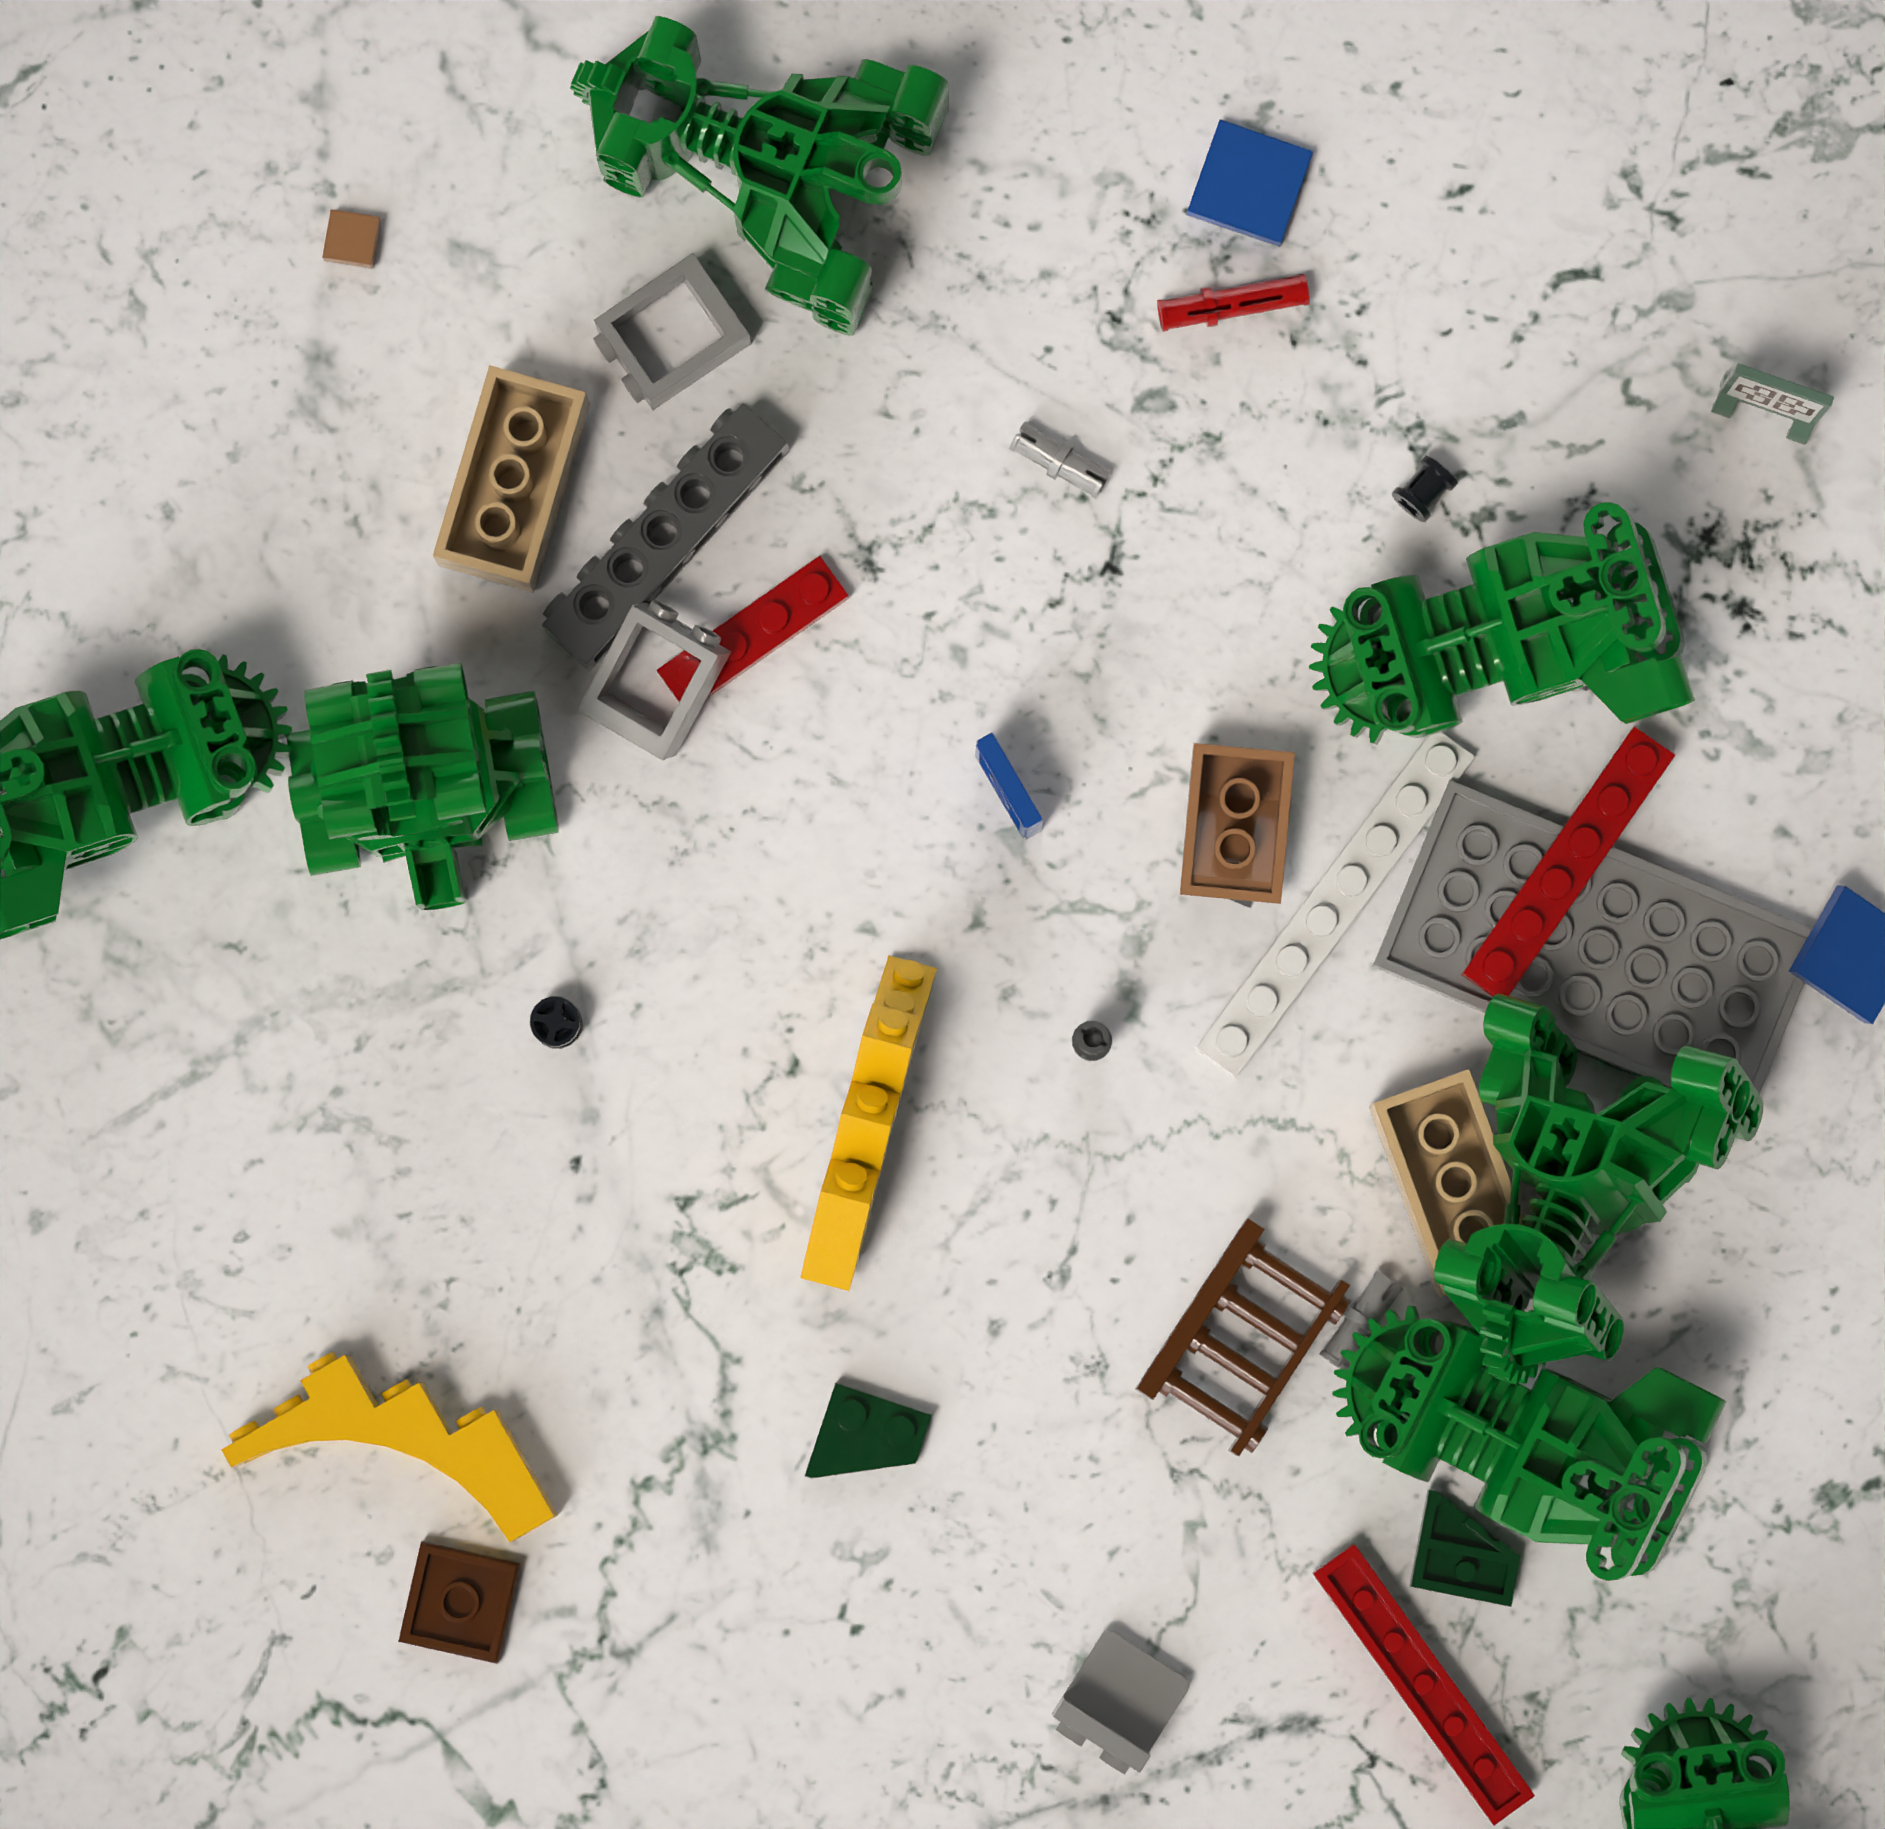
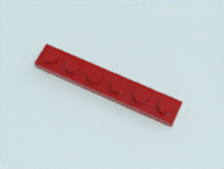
M1635 726L1630 730L1466 966L1461 976L1492 997L1499 993L1507 996L1510 995L1675 757L1674 753Z
M1351 1544L1312 1573L1491 1824L1495 1826L1535 1796L1356 1545Z

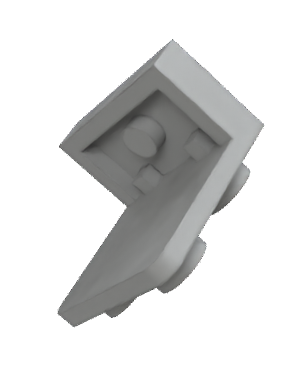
M1105 1631L1096 1642L1052 1712V1716L1060 1721L1056 1731L1081 1747L1086 1739L1103 1749L1099 1758L1124 1775L1129 1767L1140 1773L1151 1756L1149 1753L1187 1693L1189 1683L1184 1676L1114 1631Z

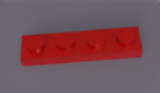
M821 556L815 558L713 630L714 633L721 637L719 645L730 650L731 654L708 697L849 599V595ZM685 650L657 669V673L678 702H680L701 662L700 659Z

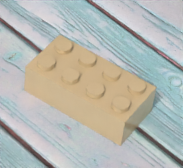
M489 365L434 549L433 558L438 566L532 593L535 592L589 410L590 402L586 392Z
M1469 1069L1383 1099L1369 1106L1438 1297L1446 1295L1443 1291V1285L1436 1283L1434 1278L1435 1262L1442 1245L1449 1239L1467 1244L1471 1234L1493 1225L1503 1224L1505 1206L1510 1203L1512 1184L1501 1154L1493 1145V1132ZM1520 1212L1519 1225H1523V1214Z

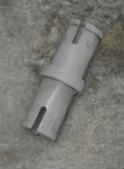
M1025 421L1019 429L1020 433L1015 435L1009 449L1047 469V476L1054 480L1059 476L1096 499L1101 492V487H1104L1109 478L1111 470L1105 469L1073 450L1074 445L1065 440L1061 444L1030 426Z
M1376 1271L1352 1308L1347 1307L1343 1314L1345 1317L1344 1321L1324 1350H1321L1319 1354L1337 1368L1349 1369L1348 1367L1351 1363L1340 1354L1341 1350L1357 1352L1359 1346L1353 1339L1352 1334L1359 1332L1367 1337L1372 1335L1368 1320L1374 1318L1380 1322L1396 1297L1403 1291V1288L1397 1283H1392L1393 1280L1384 1274Z

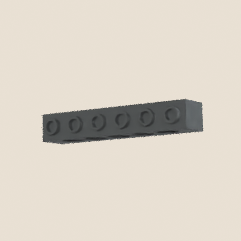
M744 403L735 412L728 408L718 417L710 429L714 434L702 448L694 445L677 464V468L681 472L669 485L661 482L650 492L643 502L647 509L635 522L630 518L623 522L610 538V542L614 544L602 559L596 555L593 556L577 574L576 578L580 583L568 596L561 592L544 610L543 615L547 619L543 622L542 627L545 633L589 672L610 649L632 605L644 602L650 604L652 600H655L789 453L788 442ZM725 450H735L743 456V462L734 471H722L715 464L718 455ZM694 486L703 487L710 493L708 502L703 507L697 509L689 508L682 502L684 493ZM660 523H668L676 529L674 540L664 546L655 545L649 540L651 529ZM626 560L638 561L643 566L641 576L631 583L622 582L615 576L619 564ZM592 597H602L609 602L608 612L604 617L597 620H590L582 615L584 603Z

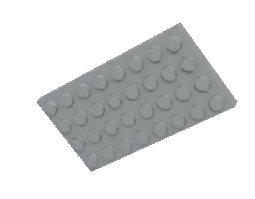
M1449 780L1372 967L1485 1013L1493 997L1461 976V974L1560 833L1563 826ZM1612 847L1509 996L1548 1007L1556 1018V1025L1563 1034L1569 1036L1578 1052L1638 1077H1654L1660 1080L1664 1087L1672 1088L1671 1072L1674 1060L1679 1050L1683 1046L1689 1045L1737 1059L1760 1094L1804 985L1802 980L1788 971L1812 929Z

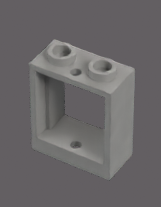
M693 253L594 319L597 331L599 332L593 338L595 344L609 363L617 359L627 375L621 378V381L635 402L638 404L645 399L652 410H655L751 345L748 331ZM684 282L722 338L653 384L615 328Z
M652 600L650 604L644 602L632 605L577 710L663 761L677 755L731 651L719 645L721 637L713 631L700 625H695L693 629L677 620L679 613L672 607L660 601ZM643 626L701 660L666 727L608 693Z

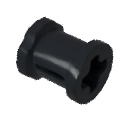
M1427 455L1419 462L1420 468L1403 488L1396 487L1392 492V497L1399 506L1421 522H1426L1430 518L1429 510L1447 490L1452 491L1458 484L1455 477L1446 468Z

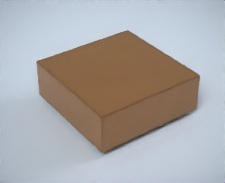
M331 209L322 256L323 260L373 269L381 226L380 217Z

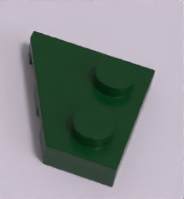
M835 1383L805 1476L818 1478L916 1464L932 1415Z
M1427 1490L1409 1586L1511 1607L1521 1556L1491 1535L1485 1528L1464 1514L1440 1493Z

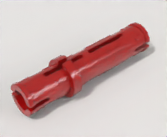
M1303 273L1298 274V276L1212 291L1211 287L1201 288L1200 294L1168 300H1157V310L1161 329L1165 332L1169 329L1205 323L1207 327L1218 326V320L1299 305L1306 306L1310 304L1307 280Z

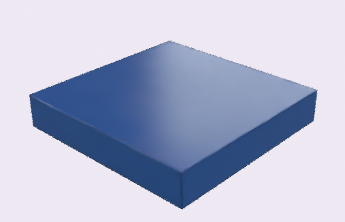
M1219 119L1186 215L1280 247L1313 151Z
M991 732L977 740L975 757L1022 838L1027 840L1041 832L1043 819L994 734Z
M1837 885L1788 972L1861 1022L1873 1024L1885 1004V913L1847 886Z

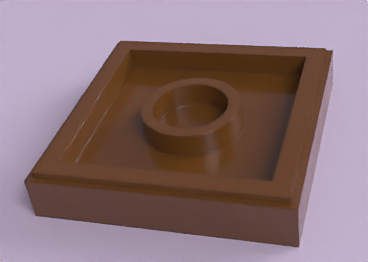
M421 1541L398 1642L498 1664L521 1563Z

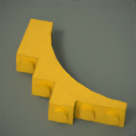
M888 955L876 997L871 1005L862 1034L852 1081L841 1112L831 1159L820 1191L800 1278L846 1291L850 1290L895 1117L937 968L919 964L913 960H904Z
M334 1351L307 1366L311 1374L300 1381L310 1397L308 1400L303 1402L301 1396L297 1395L273 1409L277 1418L261 1427L254 1420L238 1428L228 1435L232 1444L221 1449L230 1467H239L274 1450L312 1441L349 1440L385 1446L423 1460L458 1482L488 1511L509 1542L519 1539L558 1516L498 1410H492L486 1414L481 1406L455 1421L460 1430L452 1433L425 1383L419 1382L412 1386L409 1380L406 1379L384 1391L381 1395L385 1402L378 1405L351 1355H343L337 1358Z

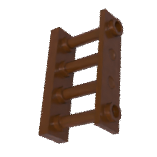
M1249 1218L1245 1219L1135 1388V1390L1151 1400H1154L1158 1392L1166 1397L1170 1393L1234 1435L1236 1439L1228 1451L1235 1456H1240L1244 1449L1251 1453L1254 1452L1268 1430V1427L1261 1423L1326 1322L1329 1321L1336 1325L1351 1302V1299L1344 1295L1350 1287L1345 1281L1339 1280L1332 1291L1329 1292L1265 1250L1266 1244L1259 1240L1265 1229ZM1241 1265L1248 1269H1251L1252 1266L1256 1267L1319 1309L1303 1335L1237 1292L1239 1286L1231 1282ZM1214 1307L1221 1312L1226 1308L1292 1352L1276 1377L1209 1334L1211 1329L1203 1323ZM1186 1349L1193 1354L1199 1351L1264 1394L1248 1420L1181 1377L1183 1371L1177 1368L1176 1365Z

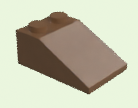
M1193 743L1180 895L1281 904L1295 752Z

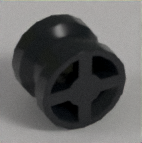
M550 996L542 999L534 1006L530 1015V1027L533 1035L543 1045L552 1049H563L571 1046L578 1040L582 1032L583 1020L580 1011L563 997Z

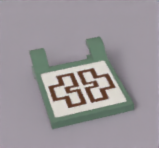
M1738 363L1729 376L1723 375L1719 385L1720 390L1712 405L1711 412L1730 418L1737 402L1740 401L1793 420L1786 438L1805 445L1816 423L1832 406L1834 396Z

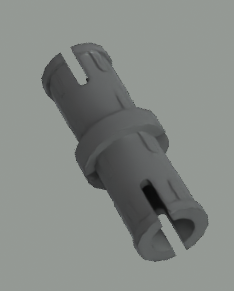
M1086 1021L1080 1024L1072 1036V1047L1075 1053L1086 1061H1098L1104 1058L1109 1053L1112 1045V1035L1109 1029L1097 1021ZM1087 1035H1094L1099 1038L1100 1045L1089 1047L1085 1044L1083 1038Z

